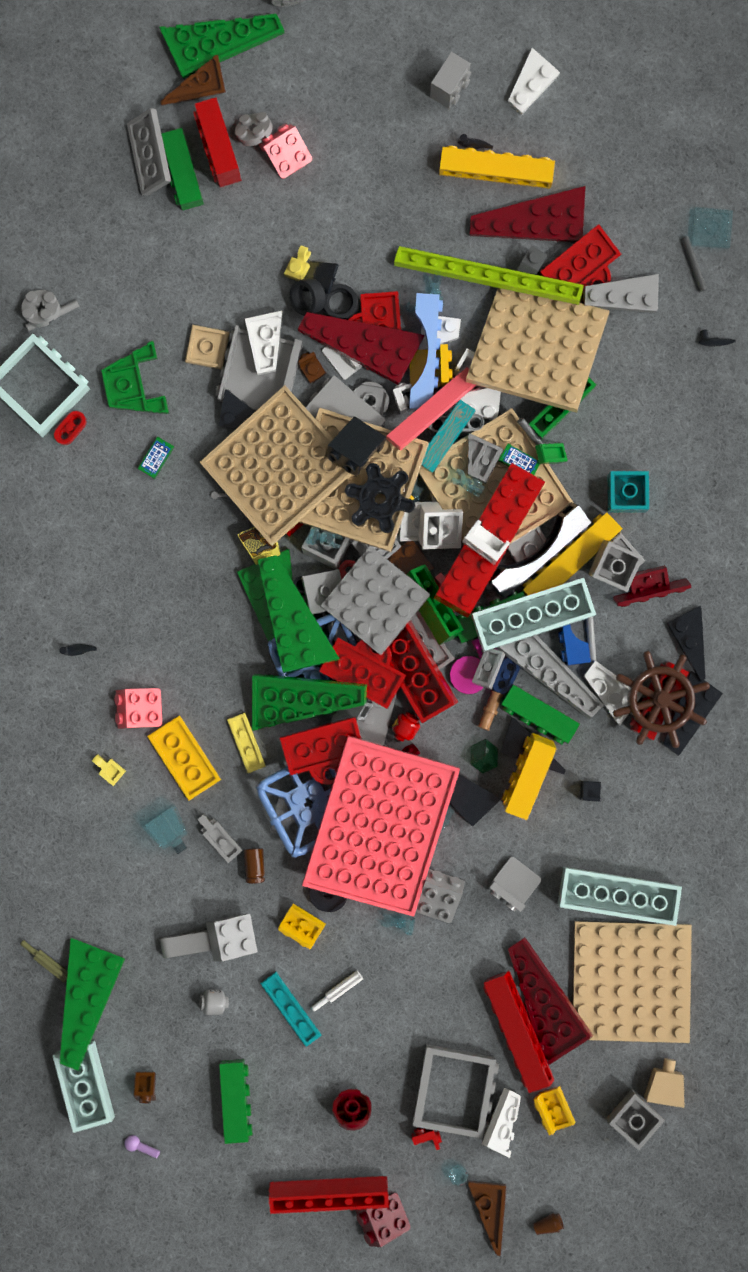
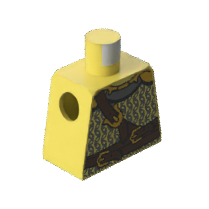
M256 527L238 534L241 543L256 565L258 564V559L280 555L278 541L273 546L270 545Z

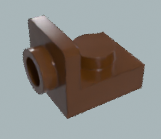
M314 351L311 353L306 352L299 357L298 365L310 384L326 375Z
M155 1072L135 1073L134 1097L139 1103L148 1104L151 1101H156Z

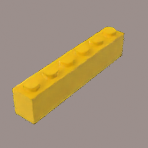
M455 146L442 147L439 175L551 189L555 161L547 157L538 159L532 158L530 155L513 156L512 153L507 152L497 154L491 150L480 152L473 148H466L464 150L458 149Z
M600 513L592 521L594 525L590 528L587 527L583 533H580V538L576 541L573 540L571 544L564 546L567 550L562 554L558 553L556 557L550 559L552 563L548 567L544 565L541 570L537 571L538 576L534 580L530 578L522 585L524 589L521 592L525 596H529L563 585L598 552L603 539L610 541L622 530V527L608 513L604 515Z

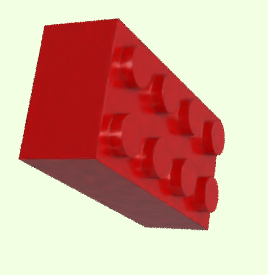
M217 98L195 103L196 111H193L214 181L219 182L220 188L242 181Z

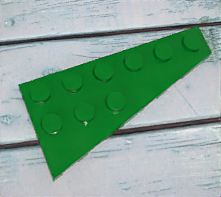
M277 14L254 16L248 19L235 18V20L225 21L224 19L197 22L194 25L186 26L180 24L176 25V27L168 28L166 26L159 27L183 79L193 75L215 55H218L219 62H223L285 34Z
M274 555L258 559L283 673L340 660L278 556Z
M73 938L70 941L59 1064L79 1071L125 958Z

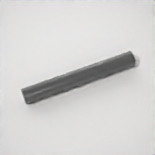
M689 236L684 237L682 242L699 291H706L707 288Z
M521 417L517 423L534 444H544L526 420Z

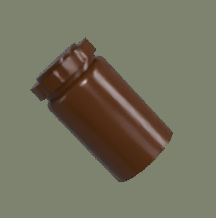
M263 848L244 849L246 883L256 884L265 882V877H263L265 875Z

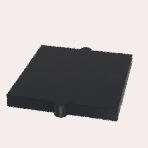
M310 261V267L304 279H316L322 285L325 294H330L333 282L336 280L335 276L339 265L337 263ZM304 286L303 291L310 292L309 289Z

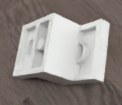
M415 502L414 511L404 514L399 528V540L419 541L423 549L461 548L462 509L442 510L438 502Z

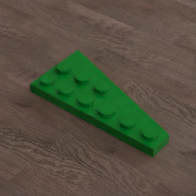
M290 549L281 552L278 558L293 581ZM254 564L237 573L269 642V640L271 641L275 638L259 564Z
M254 674L252 676V731L264 727H272L277 724L307 719L320 714H328L333 711L363 706L366 704L367 684Z

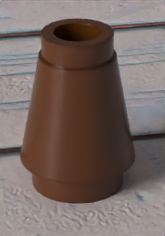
M554 1212L533 1223L536 1235L559 1233L560 1230L564 1229L560 1214H555Z

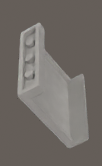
M236 325L235 330H231L229 341L231 346L230 349L227 348L225 353L227 363L226 367L221 369L220 378L223 379L221 385L217 386L216 396H218L219 402L223 403L225 389H229L240 400H243L249 407L257 411L284 385L292 392L303 341L297 339L290 341L280 338L276 372L257 375L248 331L240 329Z
M335 375L331 379L327 378L324 381L322 390L319 393L315 392L309 399L310 403L305 407L315 419L319 408L351 418L355 416L363 422L383 427L386 424L385 418Z

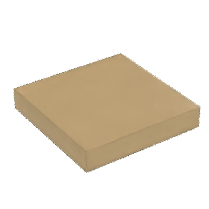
M192 325L185 362L222 369L230 332Z

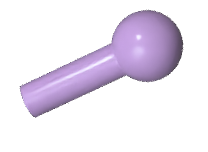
M130 1135L125 1139L124 1145L128 1151L139 1150L158 1158L160 1151L141 1143L137 1136Z

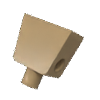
M664 1058L663 1069L653 1068L644 1095V1099L647 1102L684 1108V1076L681 1072L674 1071L676 1060Z

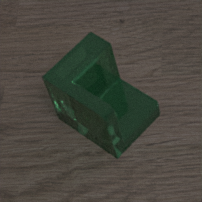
M487 739L472 745L470 764L481 773L498 767V748Z

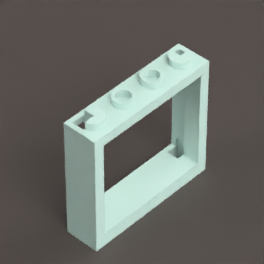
M32 334L0 366V380L36 344L79 385L41 425L0 387V397L41 437H44L90 388L87 385L88 381L81 374L77 376L73 372L75 368L68 361L64 364L60 360L62 356L54 348L50 350L46 346L48 343L41 336L37 338Z

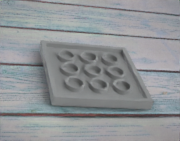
M369 546L321 606L377 653L382 655L429 598L430 594L374 548Z

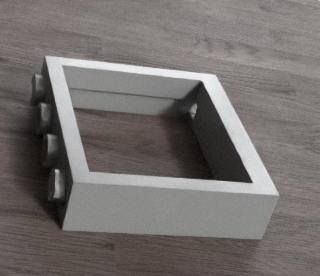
M426 1044L413 1116V1126L483 1139V1134L487 1132L489 1122L486 1121L487 1113L490 1114L492 1109V1102H489L490 1094H494L495 1091L493 1076L494 1074L497 1075L499 1068L496 1058ZM433 1055L488 1065L477 1130L422 1120Z

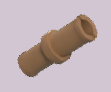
M491 691L487 705L483 707L484 712L477 727L487 731L490 730L495 715L497 716V708L503 697L502 694Z

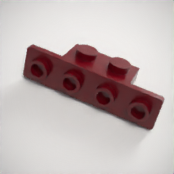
M663 565L636 572L630 585L631 592L613 596V601L617 606L626 607L634 602H646L650 598H661L674 592L682 593L692 587L687 578L669 582L667 567Z

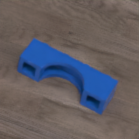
M570 624L561 627L558 637L559 642L563 643L564 651H561L562 662H566V666L590 663L589 644L579 640L573 634Z

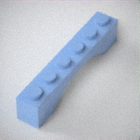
M416 294L415 316L421 323L426 335L428 357L422 375L411 388L409 411H416L433 396L434 388H438V377L435 376V369H439V357H436V350H440L441 338H437V331H441L442 319H438V312H442L443 300H439L440 294Z

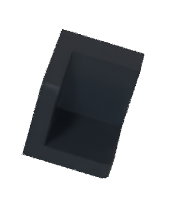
M581 781L580 800L602 802V798H600L601 782Z

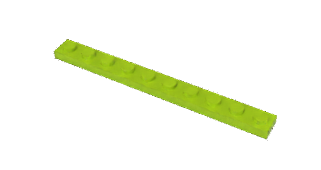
M399 246L394 260V266L576 305L580 303L584 287L581 284Z

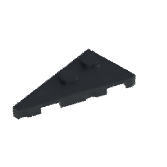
M225 389L219 426L237 429L256 410L249 407L243 400H240L232 391Z
M698 606L668 622L667 625L698 679L702 682L706 679L702 608Z
M511 718L500 753L518 759V756L524 753L525 748L523 745L526 737H530L531 734L515 718ZM553 757L549 770L565 774L566 770Z

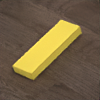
M246 713L228 719L227 721L247 773L266 767Z

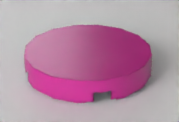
M472 656L462 657L451 667V683L460 693L475 694L483 689V687L472 683L480 659Z

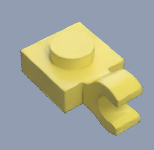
M300 246L297 259L291 258L284 272L285 276L296 281L305 278L310 267L307 260L311 255L307 247Z
M96 755L92 760L102 769L99 775L112 786L126 772L113 759H110L107 763L100 755Z

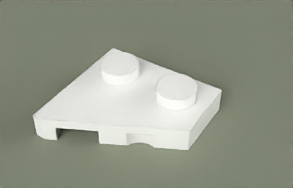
M438 316V319H442L441 331H437V338H441L440 344L457 340L459 338L461 319ZM422 327L421 334L425 335V332ZM426 335L419 346V350L428 349Z

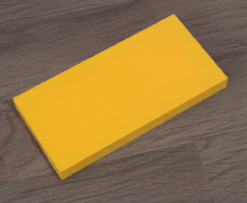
M180 715L147 736L188 801L222 780Z

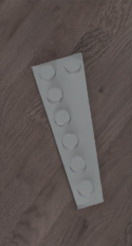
M537 635L497 648L588 719L592 718L604 706Z

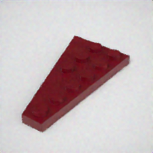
M586 186L472 215L470 220V236L577 242L583 237Z
M309 312L306 313L297 330L399 385L425 337L423 334Z
M524 937L509 947L508 951L520 981L521 991H523L525 996V1004L533 1029L536 1031L548 1065L591 1039L593 1034L528 940Z

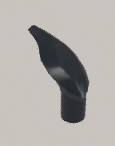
M462 134L460 141L457 142L466 148L493 149V145L480 139L468 138L466 134Z
M707 329L700 331L702 340L699 341V344L704 346H724L736 342L734 339L709 338Z
M74 644L60 648V653L68 656H77L89 651H97V647L86 644Z

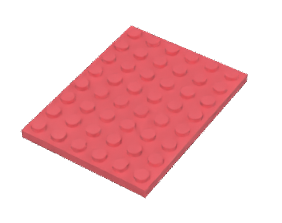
M347 736L302 886L414 917L460 768Z

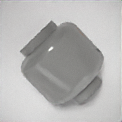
M205 990L203 995H200L199 1007L205 1015H222L225 1008H228L229 999L228 996H225L223 990Z

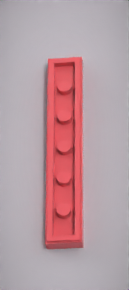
M466 367L391 431L386 436V439L400 451L476 386L466 382L469 368Z

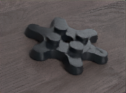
M371 463L366 468L368 480L364 485L351 483L345 488L346 495L357 499L360 503L359 509L352 515V522L360 526L368 519L375 518L380 524L381 531L383 533H390L394 529L392 520L394 513L397 511L411 513L415 509V502L401 495V487L408 482L409 477L405 471L401 470L396 472L393 477L385 478L381 475L379 465ZM378 494L386 496V500L381 504L375 502V497Z

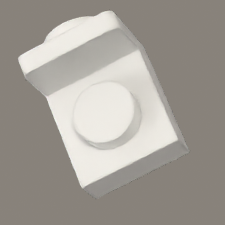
M401 383L395 386L396 389H393V396L399 413L403 414L407 412V407L410 406L407 396H403V394L410 392L412 386L411 384Z

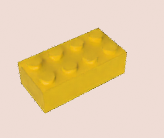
M531 733L530 737H526L523 745L525 748L524 753L518 756L516 761L517 770L511 773L509 778L510 787L508 790L505 789L501 799L506 813L525 820L530 815L557 749L553 740L535 733Z

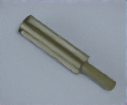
M25 940L20 943L22 947L35 956L33 959L63 983L67 981L68 971L41 949L38 952Z

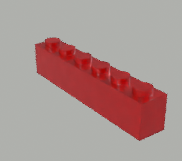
M510 971L489 977L484 982V992L491 1000L492 1011L498 1017L499 1028L505 1034L507 1047L512 1051L515 1067L519 1069L522 1076L523 1086L527 1088L528 1093L550 1087L554 1077Z
M387 1176L270 1182V1214L389 1208Z

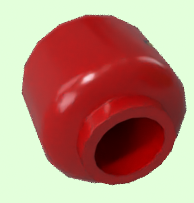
M409 712L399 714L392 725V730L395 733L394 737L402 742L404 740H413L420 729L419 719Z

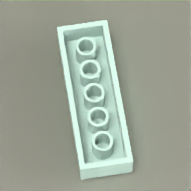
M581 578L473 613L471 617L482 651L485 652L591 618L596 615L585 579Z
M563 867L557 905L561 908L676 926L682 887L675 884Z

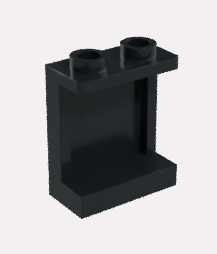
M354 416L328 444L325 456L331 462L342 467L347 473L357 477L363 465L375 452L379 453L383 449L386 437Z

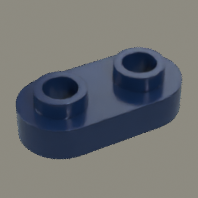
M510 658L502 661L492 687L495 692L500 694L507 693L520 671V666ZM507 664L513 665L512 671L507 670ZM499 681H504V688L498 686Z

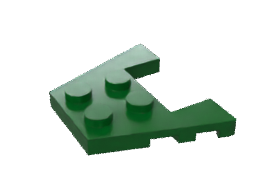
M150 341L146 346L133 351L127 357L121 358L101 370L108 404L111 409L169 414L166 396L146 400L139 369V363L158 359L154 341Z

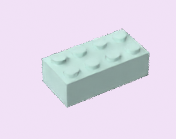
M95 1041L90 1043L79 1071L60 1065V1051H57L53 1055L73 1133L112 1122L115 1115Z

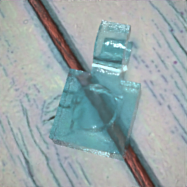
M457 469L456 473L461 476V479L456 480L452 478L451 482L462 486L463 489L480 497L485 488L482 486V482L475 478H466L464 471Z

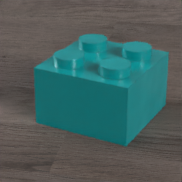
M649 471L609 472L607 475L608 513H646L649 510Z

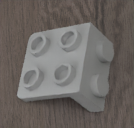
M510 857L489 884V888L492 889L490 893L497 899L501 897L507 901L505 905L514 912L516 909L521 912L525 907L524 903L540 884L541 878L515 857Z
M429 869L416 912L451 923L462 897L465 881L458 877H452Z

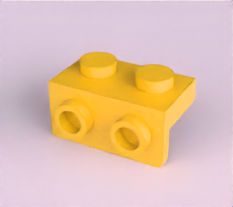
M292 904L278 930L283 935L297 941L301 946L311 949L326 923L297 905Z
M560 1086L542 1091L534 1098L535 1109L540 1113L542 1125L549 1135H553L556 1130L573 1126L576 1123Z

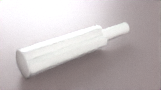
M356 970L349 977L326 992V996L311 1007L312 1010L316 1011L328 1001L333 1002L362 981L363 977L360 972Z

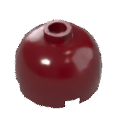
M347 1089L342 1091L333 1102V1116L336 1123L348 1131H356L363 1128L371 1117V1101L367 1095L365 1096L360 1093V1090Z

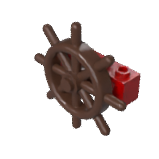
M645 651L643 657L647 670L641 672L634 680L622 674L616 675L617 681L630 688L627 696L628 706L615 709L613 715L615 717L629 713L632 715L633 718L630 722L632 727L630 730L639 734L636 739L638 745L643 744L645 738L653 741L657 733L668 732L672 747L678 748L679 741L676 729L683 726L689 719L700 725L707 723L704 717L694 713L693 710L695 706V693L709 689L710 684L703 682L694 686L691 685L687 679L689 672L682 669L687 659L684 654L679 656L676 664L667 661L665 664L661 663L660 666L655 667L651 653ZM650 677L651 683L648 688L641 685ZM664 678H668L667 681H666V683H665V685H664V687H663V685H662L663 679H664ZM637 692L642 693L647 698H643L641 702L637 703ZM685 696V707L674 702L675 699ZM670 709L681 714L673 722L669 712ZM646 712H650V714H649V716L647 717V719H645V718H644L645 713H646Z

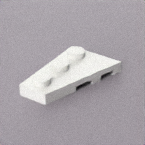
M504 1088L485 1133L482 1145L510 1158L509 1143L514 1138L512 1127L513 1122L517 1120L521 1096Z

